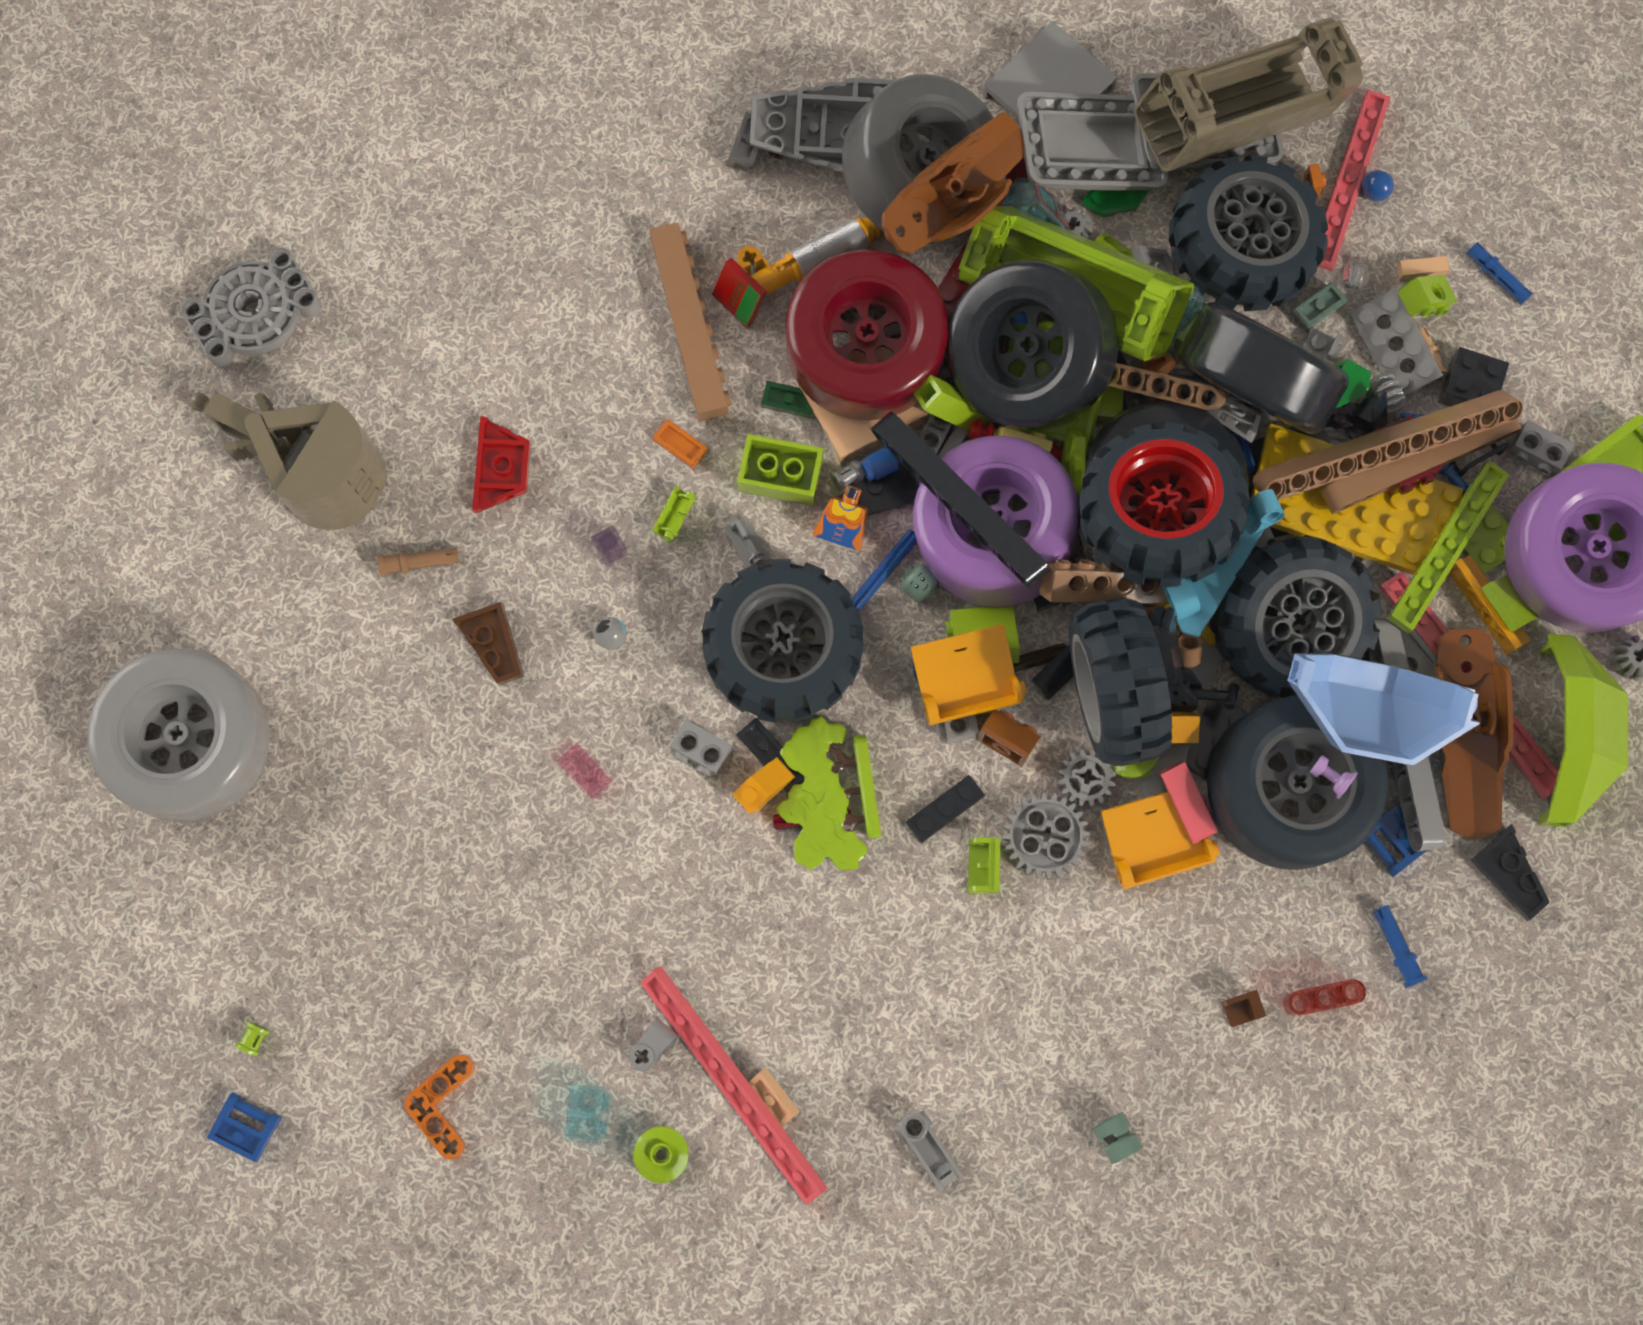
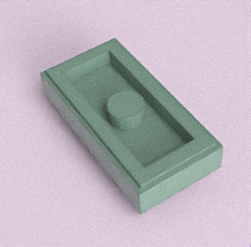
M1331 281L1293 308L1291 313L1302 327L1308 331L1346 304L1348 300Z

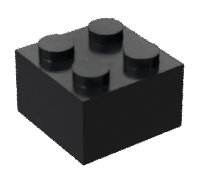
M1459 347L1451 357L1438 403L1451 407L1502 390L1509 362Z

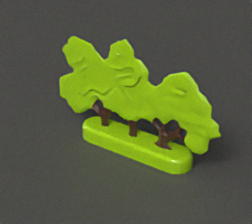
M821 715L817 718H812L809 726L798 727L793 733L792 739L787 741L780 750V755L787 765L794 771L804 775L803 784L793 785L788 792L789 798L783 800L775 810L787 823L800 824L803 827L799 836L794 840V859L799 865H804L807 869L814 870L815 867L824 862L825 857H829L840 871L854 870L859 868V861L868 852L866 845L856 837L855 829L860 823H864L867 838H881L866 734L854 735L852 737L854 754L849 758L840 748L846 739V728L840 723H827ZM836 743L837 749L830 747V744ZM830 751L838 754L837 759L842 761L833 762L827 758L826 753ZM834 766L840 767L836 772L832 771ZM844 767H854L856 769L859 787L851 789L841 787L839 774ZM860 794L863 816L858 817L847 812L851 795ZM851 824L850 829H842L843 825Z

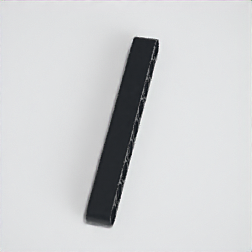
M890 411L871 427L875 437L1026 587L1031 588L1050 571V567L1045 560L894 412Z

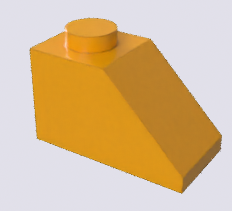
M776 757L747 779L732 795L749 814H755L767 805L795 776Z

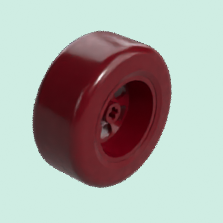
M854 250L833 256L817 265L803 278L790 300L786 314L785 334L787 357L792 374L811 400L838 416L869 421L880 420L890 411L898 415L918 403L913 393L930 375L939 378L946 357L949 328L945 302L932 279L917 265L901 256L879 250ZM868 308L879 309L886 313L880 320H874L869 318ZM856 309L859 319L853 324L847 323L840 317L842 314ZM892 324H898L901 337L899 339L887 338L884 334V328ZM833 333H847L850 342L842 347H836L833 342ZM880 347H885L892 351L894 355L890 359L879 363L874 352ZM856 350L866 355L865 364L851 362L847 359Z

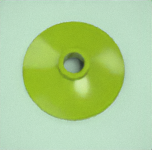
M658 1126L648 1129L638 1138L633 1152L634 1164L638 1172L651 1182L667 1183L673 1181L683 1173L689 1160V1149L686 1140L678 1131L670 1127ZM660 1149H664L667 1152V1157L664 1160L657 1158V1152Z

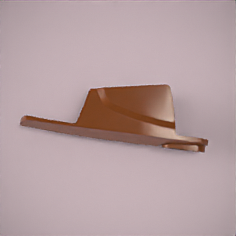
M1000 113L951 147L919 173L895 197L882 213V227L885 230L886 239L895 245L897 251L911 254L934 240L943 241L971 229L1008 194L1012 181L1011 179H1002L1025 156L1022 132L1017 123L1007 113ZM901 228L902 230L897 235L896 229Z
M1480 628L1451 629L1439 638L1434 678L1474 689L1475 693L1479 695L1477 698L1478 706L1472 718L1480 722V724L1440 748L1439 755L1449 828L1463 837L1476 840L1498 831L1502 825L1503 770L1509 761V752L1513 746L1511 673L1503 664H1497L1491 636ZM1461 637L1469 639L1468 646L1464 647L1460 644L1459 640ZM1464 662L1470 665L1468 673H1464L1461 670V665Z

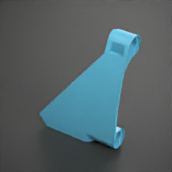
M1272 489L1261 491L1252 497L1247 509L1248 516L1244 533L1239 539L1237 549L1226 563L1216 564L1214 573L1197 582L1192 583L1190 578L1186 577L1182 578L1181 586L1162 588L1170 607L1175 610L1174 616L1182 633L1196 637L1201 635L1236 579L1235 574L1249 557L1263 530L1284 517L1283 509Z

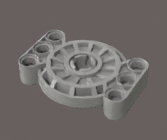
M284 247L276 248L271 252L269 263L246 261L227 267L217 274L208 285L203 301L190 297L185 299L180 305L181 314L204 353L219 368L227 367L232 363L234 352L256 355L276 349L287 341L295 331L300 314L312 318L317 316L322 310L321 301L291 252ZM289 260L285 265L279 266L281 262ZM301 280L299 284L291 286L294 281ZM313 300L310 305L303 306L306 301ZM258 303L255 309L256 315L253 316L251 312H245L248 305ZM199 310L196 315L191 316L194 311ZM211 330L210 334L203 336L204 332ZM223 350L221 355L215 356L216 352Z

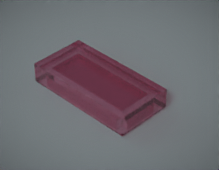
M578 743L557 760L593 800L613 782Z

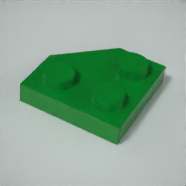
M1090 190L1081 206L1102 218L1125 211L1132 212L1138 209L1149 190Z

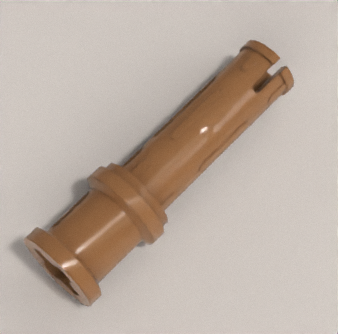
M457 547L412 554L400 551L399 554L383 556L382 553L377 555L381 577H385L388 573L396 572L408 574L410 569L459 564Z

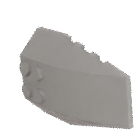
M849 78L845 79L844 82H826L816 87H798V90L786 92V90L754 95L752 99L749 144L844 173L842 149L851 121L867 102L881 89L895 80Z

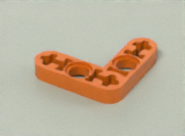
M456 1055L409 1093L404 1102L405 1109L439 1154L448 1160L459 1158L464 1152L465 1143L436 1105L473 1074L474 1063L471 1058L465 1055ZM457 1061L462 1063L466 1061L468 1063L465 1067L467 1072L465 1074L459 1072L453 1076L457 1080L453 1084L451 1078L444 1071L448 1069V1072L452 1073L457 1069L455 1064ZM442 1077L447 1082V1088L443 1093L438 1094L434 1092L432 1084L435 1079ZM414 1097L424 1099L422 1106L426 1111H429L430 1108L433 1109V1112L426 1115L422 1122L419 1117L424 1114L420 1109L413 1110L411 1107L414 1104L412 1100ZM433 1117H438L442 1122V1128L438 1133H431L428 1130V1121ZM447 1129L451 1132L446 1135L448 1140L458 1142V1145L455 1147L457 1150L455 1154L453 1152L446 1153L445 1149L448 1146L443 1139L439 1143L436 1141V1138L444 1135Z

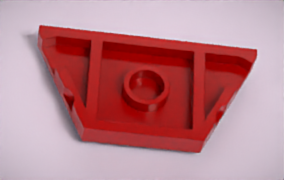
M480 416L472 505L473 513H480L527 493L530 441L520 435L513 434L511 430L504 426L500 427L489 421L485 416Z

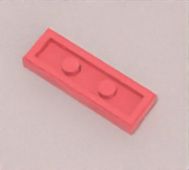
M1181 760L1160 771V777L1191 842L1195 844L1217 833L1218 831L1186 763Z

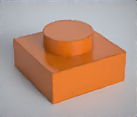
M1312 164L1308 166L1304 179L1305 181L1308 180L1319 197L1326 184L1325 174L1320 171L1319 164Z
M1165 354L1163 357L1147 360L1140 366L1144 369L1169 374L1177 364L1174 358Z

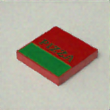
M731 258L725 262L712 295L743 326L748 328L753 324L767 291Z

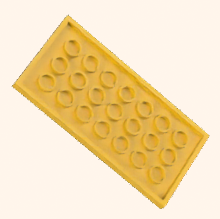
M1271 423L1266 430L1257 472L1334 445ZM1434 480L1425 486L1419 483L1415 485L1416 488L1405 495H1401L1399 492L1389 496L1386 491L1332 515L1320 493L1321 489L1331 484L1328 483L1278 500L1285 515L1281 520L1269 527L1298 537L1306 534L1325 539L1351 552L1355 556L1414 575L1462 499L1463 488L1439 480ZM1254 487L1252 489L1250 501L1254 495L1259 493Z

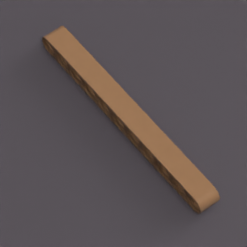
M1499 390L1262 469L1254 476L1253 487L1258 492L1272 489L1277 499L1281 500L1512 422L1521 416L1523 403L1508 392Z

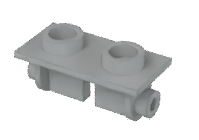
M737 515L731 518V523L725 526L724 529L746 568L753 564L759 566L771 560L748 517L740 518Z

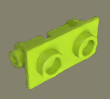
M675 486L652 531L671 543L674 537L677 538L678 531L691 506L696 503V495L690 491L685 493Z

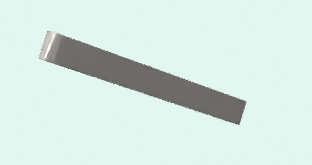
M1387 618L1374 619L1373 626L1380 629L1375 649L1367 648L1369 660L1409 670L1400 628ZM1428 756L1415 765L1392 762L1411 848L1417 852L1443 848L1446 842V835Z

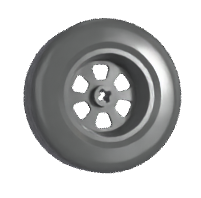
M914 74L891 82L858 111L846 132L842 149V164L845 180L852 198L862 213L876 227L885 232L882 227V213L895 197L919 173L938 159L940 152L943 155L955 144L994 117L975 94L948 78L932 74ZM918 133L928 138L929 143L921 142ZM900 136L906 137L911 144L909 152L900 150ZM905 162H907V163L909 164V167H910V169L912 170V173L910 172V170H909L908 167L906 166ZM901 228L896 229L897 235L902 230ZM934 240V241H932V242H930V243H928V244L938 243V242H942V241H935V240Z

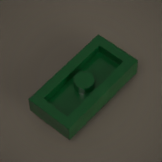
M771 381L766 382L761 408L811 418L813 410L801 388Z

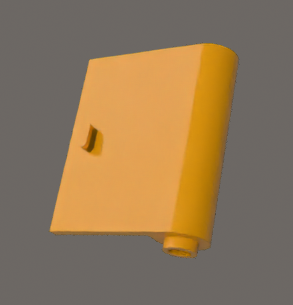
M1004 624L910 646L929 726L1023 703V697L1027 696L1024 682L1019 681L1014 673Z
M1168 791L1100 811L1115 871L1123 890L1215 863L1216 856L1220 855L1216 841H1211L1209 837L1195 844L1191 842Z

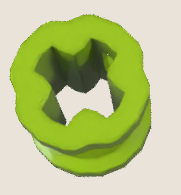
M248 1021L246 1023L248 1028L241 1041L236 1043L235 1047L257 1057L259 1054L258 1048L265 1035H269L270 1031Z

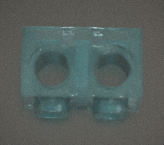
M570 1084L564 1141L601 1144V1138H606L607 1121H603L604 1110H609L610 1093H606V1087ZM588 1092H593L597 1097L596 1105L592 1108H586L583 1104V1097ZM586 1120L591 1121L594 1125V1131L588 1137L583 1136L580 1132V1125Z

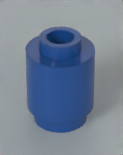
M884 447L865 457V461L860 464L868 480L872 481L874 479L879 480L898 470V463L900 461Z

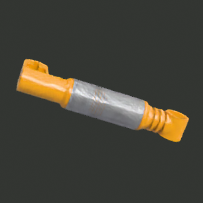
M866 216L861 219L854 218L785 253L784 258L770 265L759 249L753 246H746L739 250L737 263L767 291L766 295L794 281L801 282L812 269L833 256L869 247L874 239L885 235V232L876 227ZM752 265H754V272H755V273H753V274H751V266H752Z

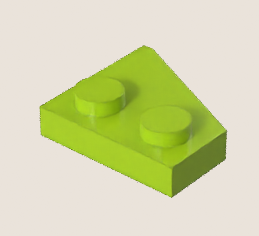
M1066 428L1060 463L1070 475L1077 495H1080L1085 474L1086 439L1077 428Z

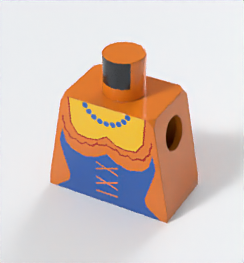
M847 485L843 498L833 496L829 500L812 536L860 551L864 542L868 513L867 506L858 504L862 490Z

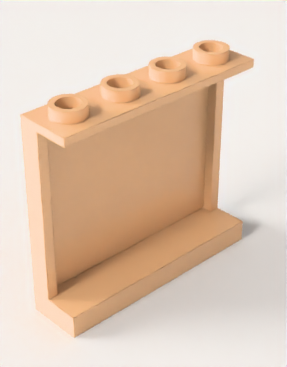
M880 347L874 352L879 363L890 359L894 355L892 351L885 347ZM856 350L847 360L865 364L866 355ZM802 390L833 446L840 466L883 445L871 431V427L879 420H854L838 416L820 407ZM918 402L897 416L913 430L927 423L931 414L924 411Z

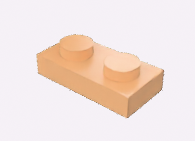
M767 1068L763 1069L749 1081V1084L782 1127L800 1112Z

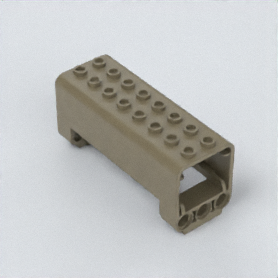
M1328 17L1306 25L1297 36L1196 69H1189L1186 65H1179L1160 72L1135 105L1134 116L1160 168L1164 172H1169L1329 117L1361 84L1363 75L1360 67L1363 65V62L1341 20L1335 21L1333 18ZM1307 46L1328 84V88L1313 92L1298 63L1303 60L1301 53Z

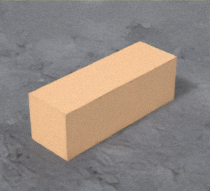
M1447 256L1401 260L1396 266L1399 281L1413 280L1416 277L1446 276L1450 271Z

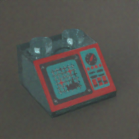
M1029 178L1015 179L1003 202L1005 206H1012L1069 231L1064 209L1056 201V197L1052 193L1047 192L1035 181H1030Z

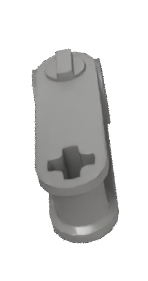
M917 1109L905 1115L900 1122L895 1124L897 1129L894 1131L903 1145L907 1142L939 1192L942 1193L945 1186L957 1178L962 1179L963 1175L930 1127L933 1123L924 1110L920 1112ZM916 1119L920 1122L921 1130L918 1134L910 1135L907 1132L906 1125L909 1120Z

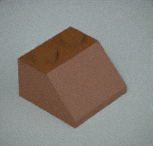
M995 709L981 728L977 741L1023 767L1041 736L1036 734L1037 730L1026 723L1021 725L1014 721L1015 717L1005 710H1000L999 712Z

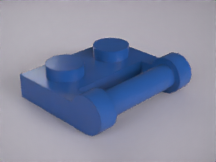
M1397 805L1381 816L1378 825L1366 840L1389 868L1387 871L1392 877L1426 852H1417L1411 848L1403 813ZM1380 829L1403 859L1397 862L1376 837L1375 831Z
M232 1092L221 1109L207 1138L253 1162H258L271 1136L277 1129L282 1116L276 1113L270 1114L242 1100L240 1095ZM236 1109L266 1124L262 1132L231 1117L233 1110Z

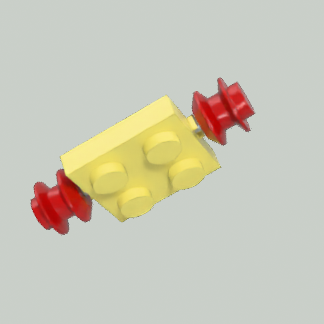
M978 418L976 422H972L968 430V437H971V440L987 436H1011L1030 441L1050 452L1059 462H1061L1064 445L1062 444L1058 448L1055 441L1045 439L1046 435L1037 432L1026 434L1021 432L1022 428L999 426L998 429H994L991 421L987 425H983L981 418Z

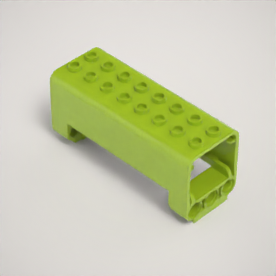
M995 206L974 226L959 266V280L970 285L990 269L1016 260H1040L1075 270L1089 279L1101 291L1109 303L1117 324L1118 343L1122 347L1121 351L1143 361L1163 357L1167 353L1194 289V284L1012 206Z

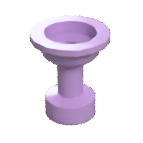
M1322 755L1309 773L1315 777L1322 774L1335 784L1333 790L1337 794L1336 799L1339 800L1358 773L1344 772L1341 775L1328 766L1329 759Z

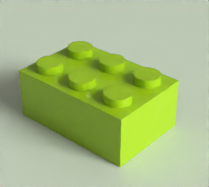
M747 434L737 480L738 492L814 506L824 460V448Z

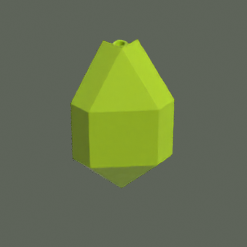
M1548 633V644L1539 649V654L1555 656L1564 677V752L1549 809L1539 814V825L1567 827L1574 824L1628 768V693L1574 635Z

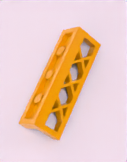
M1471 555L1457 560L1449 575L1505 655L1511 654L1530 642L1522 628L1511 632L1487 599L1481 588L1490 582Z

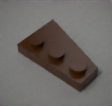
M498 602L452 619L456 626L460 628L468 643L474 648L497 684L502 685L525 677L503 603Z

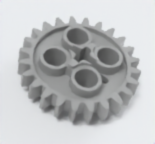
M1043 792L1040 800L1037 799L1035 794H1032L1031 803L1023 798L1021 800L1022 809L1016 805L1012 808L1016 816L1008 814L1006 817L1012 824H1004L1003 829L1008 831L1009 834L1004 835L1002 840L1010 841V844L1005 846L1004 851H1013L1009 861L1018 859L1019 862L1016 869L1024 865L1026 867L1025 875H1028L1033 870L1035 871L1036 879L1040 877L1041 873H1045L1046 879L1050 880L1052 872L1055 873L1057 878H1061L1062 869L1068 874L1071 873L1072 870L1069 864L1078 867L1080 863L1076 857L1084 858L1086 856L1081 848L1089 847V843L1083 841V838L1089 837L1090 832L1083 831L1082 828L1087 826L1088 821H1079L1083 812H1073L1076 806L1075 803L1069 807L1066 806L1067 797H1064L1059 802L1057 801L1056 793L1053 794L1051 799H1047L1046 793ZM1031 814L1039 815L1042 818V825H1031L1029 816ZM1057 820H1064L1068 824V831L1059 832L1055 827V822ZM1023 829H1027L1031 832L1038 834H1042L1044 830H1048L1049 836L1056 838H1067L1069 839V843H1064L1063 841L1054 838H1050L1048 842H1044L1043 836L1035 834H1024ZM1026 840L1034 841L1037 845V851L1033 853L1027 852L1023 847V842ZM1059 846L1063 850V857L1059 859L1052 857L1050 847Z

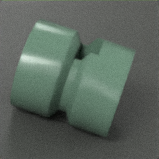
M1124 1112L1112 1116L1092 1129L1099 1143H1105L1104 1152L1111 1164L1125 1159L1143 1147L1136 1133L1129 1131L1131 1124Z

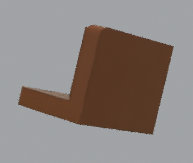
M1257 990L1221 1002L1231 1027L1267 1016Z

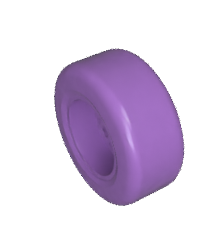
M987 436L962 443L940 457L981 498L990 494L1000 493L999 502L989 506L1012 529H1014L1017 522H1030L1031 529L1028 535L1020 537L1045 562L1055 563L1056 559L1073 562L1080 542L1079 526L1081 520L1077 492L1066 469L1050 452L1035 443L1021 438ZM920 483L913 508L914 533L925 565L943 588L966 602L985 607L1014 606L1033 600L1041 595L1039 594L1041 579L1031 588H1028L984 544L978 548L971 544L967 537L972 533ZM1014 496H1019L1025 501L1027 506L1020 511L1013 512L1008 507V504Z
M1589 463L1575 466L1538 485L1518 505L1506 532L1504 546L1505 564L1510 581L1518 596L1540 618L1557 627L1583 633L1609 631L1643 620L1642 472L1614 463ZM1584 515H1599L1600 522L1597 530L1589 531L1583 522ZM1614 523L1620 528L1625 539L1614 542L1609 537L1608 530ZM1567 527L1571 528L1579 536L1575 546L1565 545L1561 542ZM1594 544L1598 547L1595 552L1592 550L1595 546ZM1615 551L1628 554V561L1624 569H1619L1612 563L1611 558ZM1577 555L1582 561V566L1576 574L1567 566L1564 560L1566 557ZM1602 566L1606 572L1607 581L1593 583L1590 580L1592 567Z

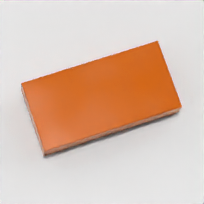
M669 419L664 422L652 437L654 442L691 469H694L708 451V447Z

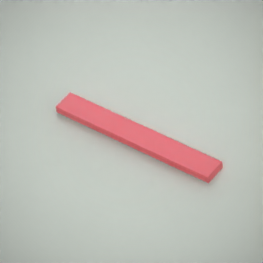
M1369 89L1365 92L1325 211L1328 230L1325 234L1328 238V246L1324 260L1318 266L1319 268L1331 272L1334 268L1391 98L1390 96Z

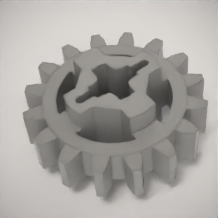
M1080 750L1079 757L1071 753L1069 756L1071 762L1064 760L1062 766L1065 770L1061 769L1057 774L1063 777V779L1057 782V785L1065 787L1061 795L1069 794L1071 797L1068 802L1071 804L1074 800H1077L1079 808L1083 806L1084 802H1087L1089 808H1092L1095 800L1098 804H1103L1104 799L1102 795L1109 798L1112 793L1108 788H1114L1116 785L1115 782L1110 781L1111 778L1115 777L1116 772H1109L1108 769L1111 765L1104 764L1099 758H1096L1094 750L1089 755H1086L1084 750ZM1085 762L1081 769H1072L1076 764ZM1095 765L1101 770L1103 775H1099ZM1085 773L1089 774V779H1091L1089 784H1085L1084 779L1081 778ZM1070 782L1076 785L1078 793L1072 788ZM1102 788L1098 793L1088 796L1091 789Z

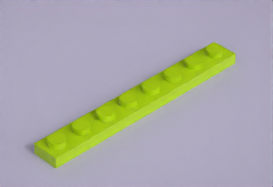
M1487 460L1482 465L1387 616L1389 621L1407 634L1414 630L1510 474L1490 460Z

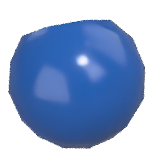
M1372 171L1362 181L1363 195L1374 202L1387 199L1394 189L1393 178L1385 171Z

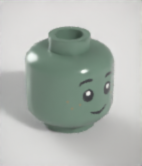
M919 564L916 567L910 565L901 575L904 579L901 589L916 602L929 601L940 588L937 579L925 564Z

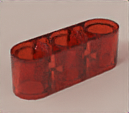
M1350 979L1302 989L1287 994L1283 1000V1008L1287 1014L1298 1017L1358 1004L1365 999L1366 988L1361 981ZM1348 985L1352 986L1356 991V996L1353 1000L1349 999L1345 994V989ZM1321 991H1325L1329 995L1330 1001L1328 1005H1323L1320 1002L1319 993ZM1295 996L1303 1001L1301 1011H1297L1292 1005V1000Z

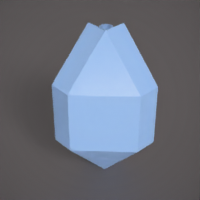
M1331 653L1294 655L1287 681L1330 744L1342 752L1415 765L1480 724V722L1472 718L1478 706L1477 698L1479 695L1475 693L1474 689L1404 668Z

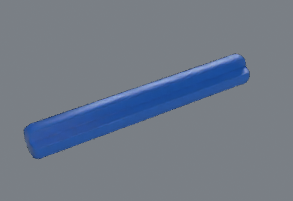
M908 530L853 595L851 600L859 611L917 543L914 531Z

